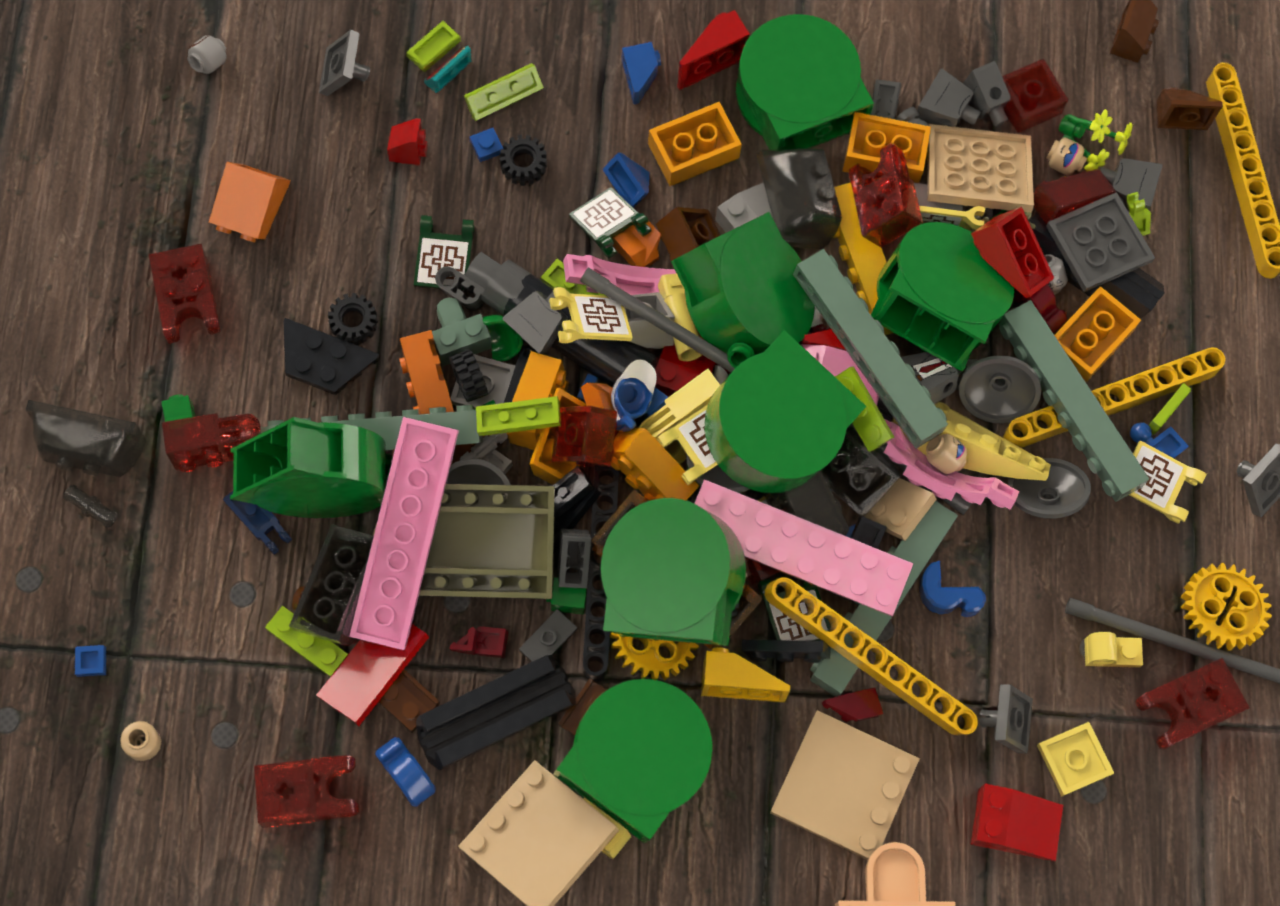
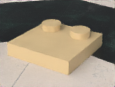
M891 475L861 515L886 526L885 532L906 541L937 499L932 492L895 475Z

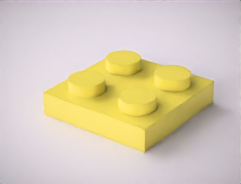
M1090 722L1037 744L1062 797L1114 774Z

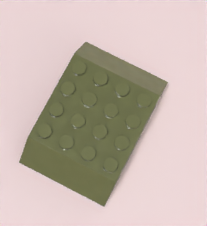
M446 484L419 596L552 599L555 486Z

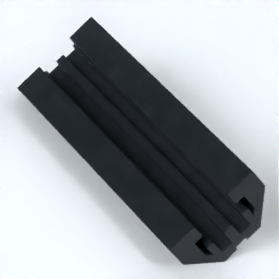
M1042 206L1036 211V214L1029 220V222L1036 226L1032 229L1044 255L1050 254L1063 261L1069 283L1089 297L1101 286L1139 319L1152 311L1158 300L1165 293L1164 285L1140 268L1084 292L1046 227L1049 221L1063 215L1051 206Z
M545 655L420 715L416 719L418 741L425 752L428 762L438 770H442L576 705L575 691L560 664L552 655Z

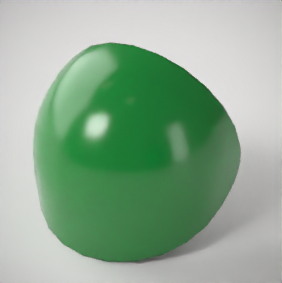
M504 316L483 317V324L487 325L491 336L492 359L502 362L515 357L522 347V337L502 319Z

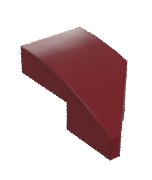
M471 627L468 633L458 642H453L449 649L453 652L505 658L509 631L506 628L478 627L475 629Z
M875 687L844 694L822 702L823 707L826 709L831 708L842 716L841 719L846 723L850 720L857 722L876 718L884 714Z

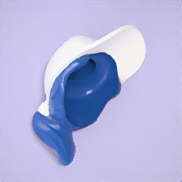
M635 360L630 363L613 386L611 401L617 414L614 426L620 432H628L636 426L634 419L646 414L653 398L657 380L656 372L653 366L645 360Z

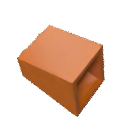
M227 162L209 223L217 225L216 230L231 234L232 230L241 233L240 238L247 241L256 242V239H266L291 180L244 164Z

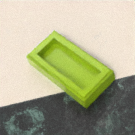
M442 21L406 52L407 57L425 73L461 41V37Z
M1183 383L1149 424L1152 435L1158 432L1191 392V388Z

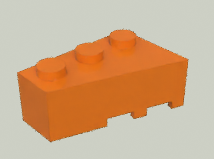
M432 330L400 338L404 357L399 358L403 374L408 373L410 377V382L406 383L410 398L415 397L418 405L413 407V409H419V414H430L429 408L446 407V412H454L441 369L440 359L434 345Z

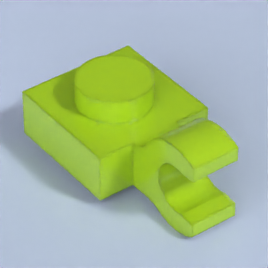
M1138 192L1128 194L1127 205L1130 216L1142 236L1150 234L1151 212L1145 208V200H1138Z

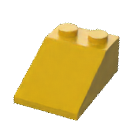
M712 648V651L706 652L703 662L701 696L785 702L790 692V685L736 653H729V650L726 648Z

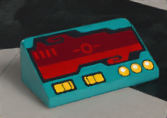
M465 46L456 50L424 80V83L435 93L439 92L472 62L471 48Z

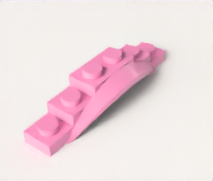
M567 254L563 260L566 282L585 285L580 280L589 267L630 295L659 292L658 283L661 276L676 274L675 269L624 265L602 260L591 255L577 256ZM587 286V292L598 293Z
M884 419L895 438L887 442L888 445L883 453L888 455L889 459L893 462L907 465L903 475L908 477L911 483L932 490V493L941 499L952 501L957 492L969 503L981 505L985 497H987L994 505L1011 510L1019 494L1018 490L1008 486L996 477L981 478L958 472L951 474L940 472L928 462L926 455L915 449L901 431L899 425Z

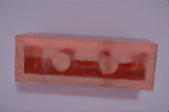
M1099 169L1088 172L1082 171L1077 175L1063 176L1058 180L1040 183L1033 195L1034 208L1047 224L1049 221L1114 194L1116 190Z

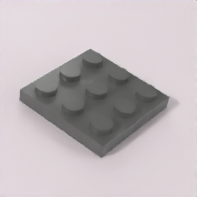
M1117 192L1049 221L1046 225L1084 292L1152 263L1155 259Z

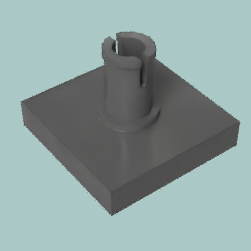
M349 30L326 48L319 93L329 96L352 80V77L362 82L367 80L370 74V67L355 62L360 33Z
M1277 443L1257 465L1244 460L1237 468V475L1244 478L1243 483L1252 514L1262 517L1280 497V444Z
M1000 684L998 710L982 709L980 716H985V718H979L980 726L983 728L996 727L995 740L1016 753L1028 754L1033 699L1012 685Z

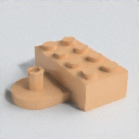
M892 842L877 848L867 861L866 901H838L835 906H955V902H927L925 868L921 857L910 846Z

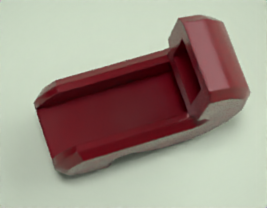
M1048 284L1028 298H1025L1014 288L1013 302L1026 303L1031 300L1053 334L1058 332L1068 321L1065 311L1057 307L1056 297Z

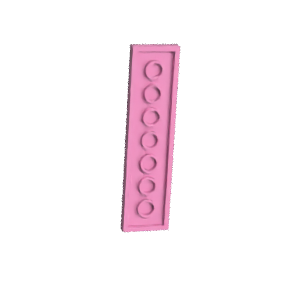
M403 417L349 637L401 650L406 649L459 430Z
M704 479L694 504L716 515L733 530L741 544L744 557L893 616L913 563Z

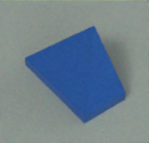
M617 153L602 169L619 195L633 208L649 193L650 172L624 154Z

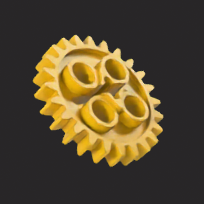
M1221 563L1217 568L1214 564H1210L1207 570L1202 567L1197 574L1194 573L1189 579L1190 581L1184 586L1186 591L1181 595V598L1186 600V602L1181 605V609L1188 610L1189 612L1183 618L1186 620L1192 619L1193 623L1189 626V629L1198 628L1199 632L1196 637L1207 636V645L1214 640L1216 641L1217 649H1220L1226 643L1228 651H1231L1235 645L1241 650L1246 644L1251 646L1269 627L1267 621L1272 615L1266 611L1272 605L1264 602L1269 594L1260 593L1259 590L1263 587V584L1255 585L1253 583L1255 575L1249 578L1245 577L1246 569L1238 573L1234 564L1228 570L1224 563ZM1215 585L1219 586L1223 592L1218 591ZM1234 587L1236 592L1227 605V612L1222 616L1218 626L1216 621L1226 606L1225 601L1231 596ZM1240 599H1243L1247 603V606L1244 605L1240 601ZM1205 607L1209 608L1213 614L1208 613ZM1230 621H1233L1237 625V628L1233 627Z
M610 633L611 638L617 639L610 647L612 649L619 648L615 659L624 657L625 661L622 668L631 665V675H634L639 670L641 671V679H645L650 673L652 680H657L661 673L662 678L667 680L670 674L669 671L674 676H677L680 673L679 667L686 669L689 666L686 660L692 661L695 655L691 651L699 648V645L696 643L678 642V644H675L673 641L622 637L619 634ZM632 640H641L644 650H636L632 645ZM659 647H666L670 651V658L662 657L659 654Z

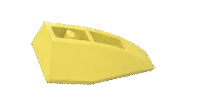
M937 402L934 404L936 408H940L945 413L946 422L948 423L945 430L939 435L950 434L964 444L967 449V461L963 467L964 469L1016 479L1047 480L1051 464L1047 463L1043 458L1027 452L950 409L945 403ZM893 417V419H892L891 422H893V423H895V424L898 425V423L896 422V420H895L894 417ZM929 441L917 448L926 456V447Z

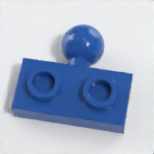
M1136 423L1130 430V436L1134 442L1142 441L1174 459L1189 447L1171 426L1155 439L1151 437L1152 430L1146 423Z

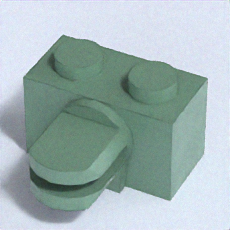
M449 297L439 302L437 305V316L442 328L432 331L442 367L451 364L449 357L470 349L475 355L491 349V336L486 325L483 324L481 314L466 318L463 308L456 298Z

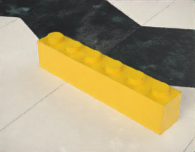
M854 181L826 189L824 198L821 200V206L824 214L829 215L832 236L839 241L840 257L843 261L846 260L849 267L847 270L848 278L852 284L855 283L858 291L856 295L866 302L871 315L878 300V276L887 261ZM883 327L885 335L894 333Z

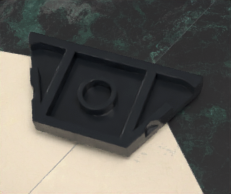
M285 318L283 321L285 373L287 377L337 395L346 388L349 382L361 376L363 370L372 363L376 364L380 359V355L373 351Z

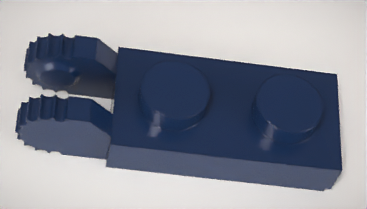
M233 491L223 498L224 503L257 540L263 542L272 554L275 555L279 550L276 544L266 536L271 530L274 529L283 542L288 544L292 541L272 512L256 504L231 500L230 495L233 494Z

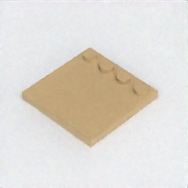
M929 124L931 129L928 141L927 201L964 206H982L984 208L1009 211L1022 206L1024 212L1032 213L1034 196L1031 136Z
M817 710L770 813L868 860L871 854L882 846L920 758Z
M534 760L458 847L526 906H554L617 834L619 829Z

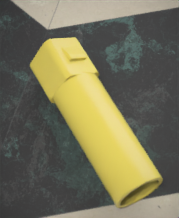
M677 273L662 275L658 283V289L675 317L674 322L699 336L688 311L685 289ZM673 337L680 361H693L702 356V354Z

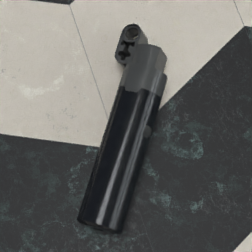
M482 252L471 262L465 275L450 266L440 268L435 276V281L441 291L451 298H456L465 308L475 310L480 308L484 302L504 316L533 292L539 291L548 297L554 290L553 287L508 259L500 265ZM448 276L455 277V281L451 286L443 285L445 278ZM462 287L471 294L475 293L476 296L474 298H467L463 291H461ZM569 308L561 309L568 316V320L572 321ZM557 336L551 346L611 387L614 386L616 380L633 361L645 360L654 369H656L659 362L658 356L644 347L629 341L578 339L571 343H560Z

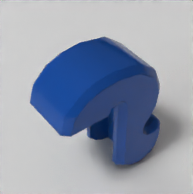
M940 561L931 563L921 576L919 582L921 600L931 612L948 614L957 607L962 608L961 616L972 617L980 612L986 602V596L979 587H941Z
M398 737L392 738L376 750V757L412 806L417 807L435 793L436 788Z

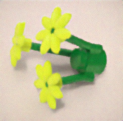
M1105 109L1101 115L1096 113L1095 120L1093 121L1067 114L1059 125V132L1064 134L1063 138H1068L1076 142L1074 138H1081L1085 130L1093 131L1091 140L1095 141L1098 139L1099 143L1103 142L1104 135L1114 138V141L1120 143L1117 151H1119L1118 155H1121L1128 145L1127 139L1131 136L1133 125L1132 123L1127 124L1124 133L1110 131L1107 126L1112 122V117H1108V111ZM1085 149L1083 156L1087 158L1086 161L1089 164L1084 167L1087 170L1084 176L1095 175L1098 168L1105 165V160L1109 157L1110 153L1103 149L1096 156L1095 154H1090Z

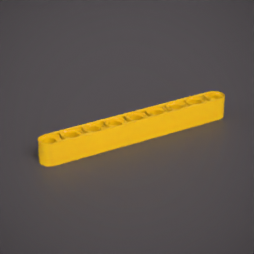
M1219 63L1207 79L1208 94L1210 98L1223 102V107L1215 119L1257 269L1263 277L1275 278L1280 273L1279 221L1236 71L1228 63ZM1250 190L1254 191L1257 195L1252 194ZM1256 213L1262 215L1263 218L1258 217ZM1262 236L1267 237L1270 242L1265 241ZM1269 260L1274 261L1277 266L1271 264Z
M1207 348L1092 390V393L1106 414L1110 416L1175 392L1183 383L1189 387L1214 377L1225 364V355L1218 348ZM1205 360H1210L1214 367L1209 366ZM1181 368L1187 369L1191 376L1184 374ZM1158 377L1164 378L1167 384H1162ZM1134 386L1141 387L1144 393L1137 392ZM1109 394L1116 395L1120 402L1113 401ZM1048 406L1012 420L1004 432L1003 438L1023 448L1066 432L1068 429L1063 428L1059 423L1058 414L1053 406ZM1037 421L1045 422L1048 428L1039 427ZM1017 429L1021 431L1024 437L1015 436L1012 430Z
M782 577L770 582L766 586L765 597L770 604L821 641H824L832 649L952 735H966L976 730L978 719L972 710L789 578ZM777 585H781L785 589V597L783 599L776 594ZM800 601L805 602L808 606L806 615L799 611L798 605ZM823 617L830 621L831 627L828 632L822 628L821 621ZM846 634H849L853 639L851 648L845 645L844 637ZM869 650L875 654L874 664L867 660V652ZM892 666L898 672L896 680H893L889 674ZM914 683H917L920 687L918 697L912 692ZM937 699H939L943 705V709L940 713H938L935 709V701ZM959 715H961L965 721L963 729H961L957 724V719Z

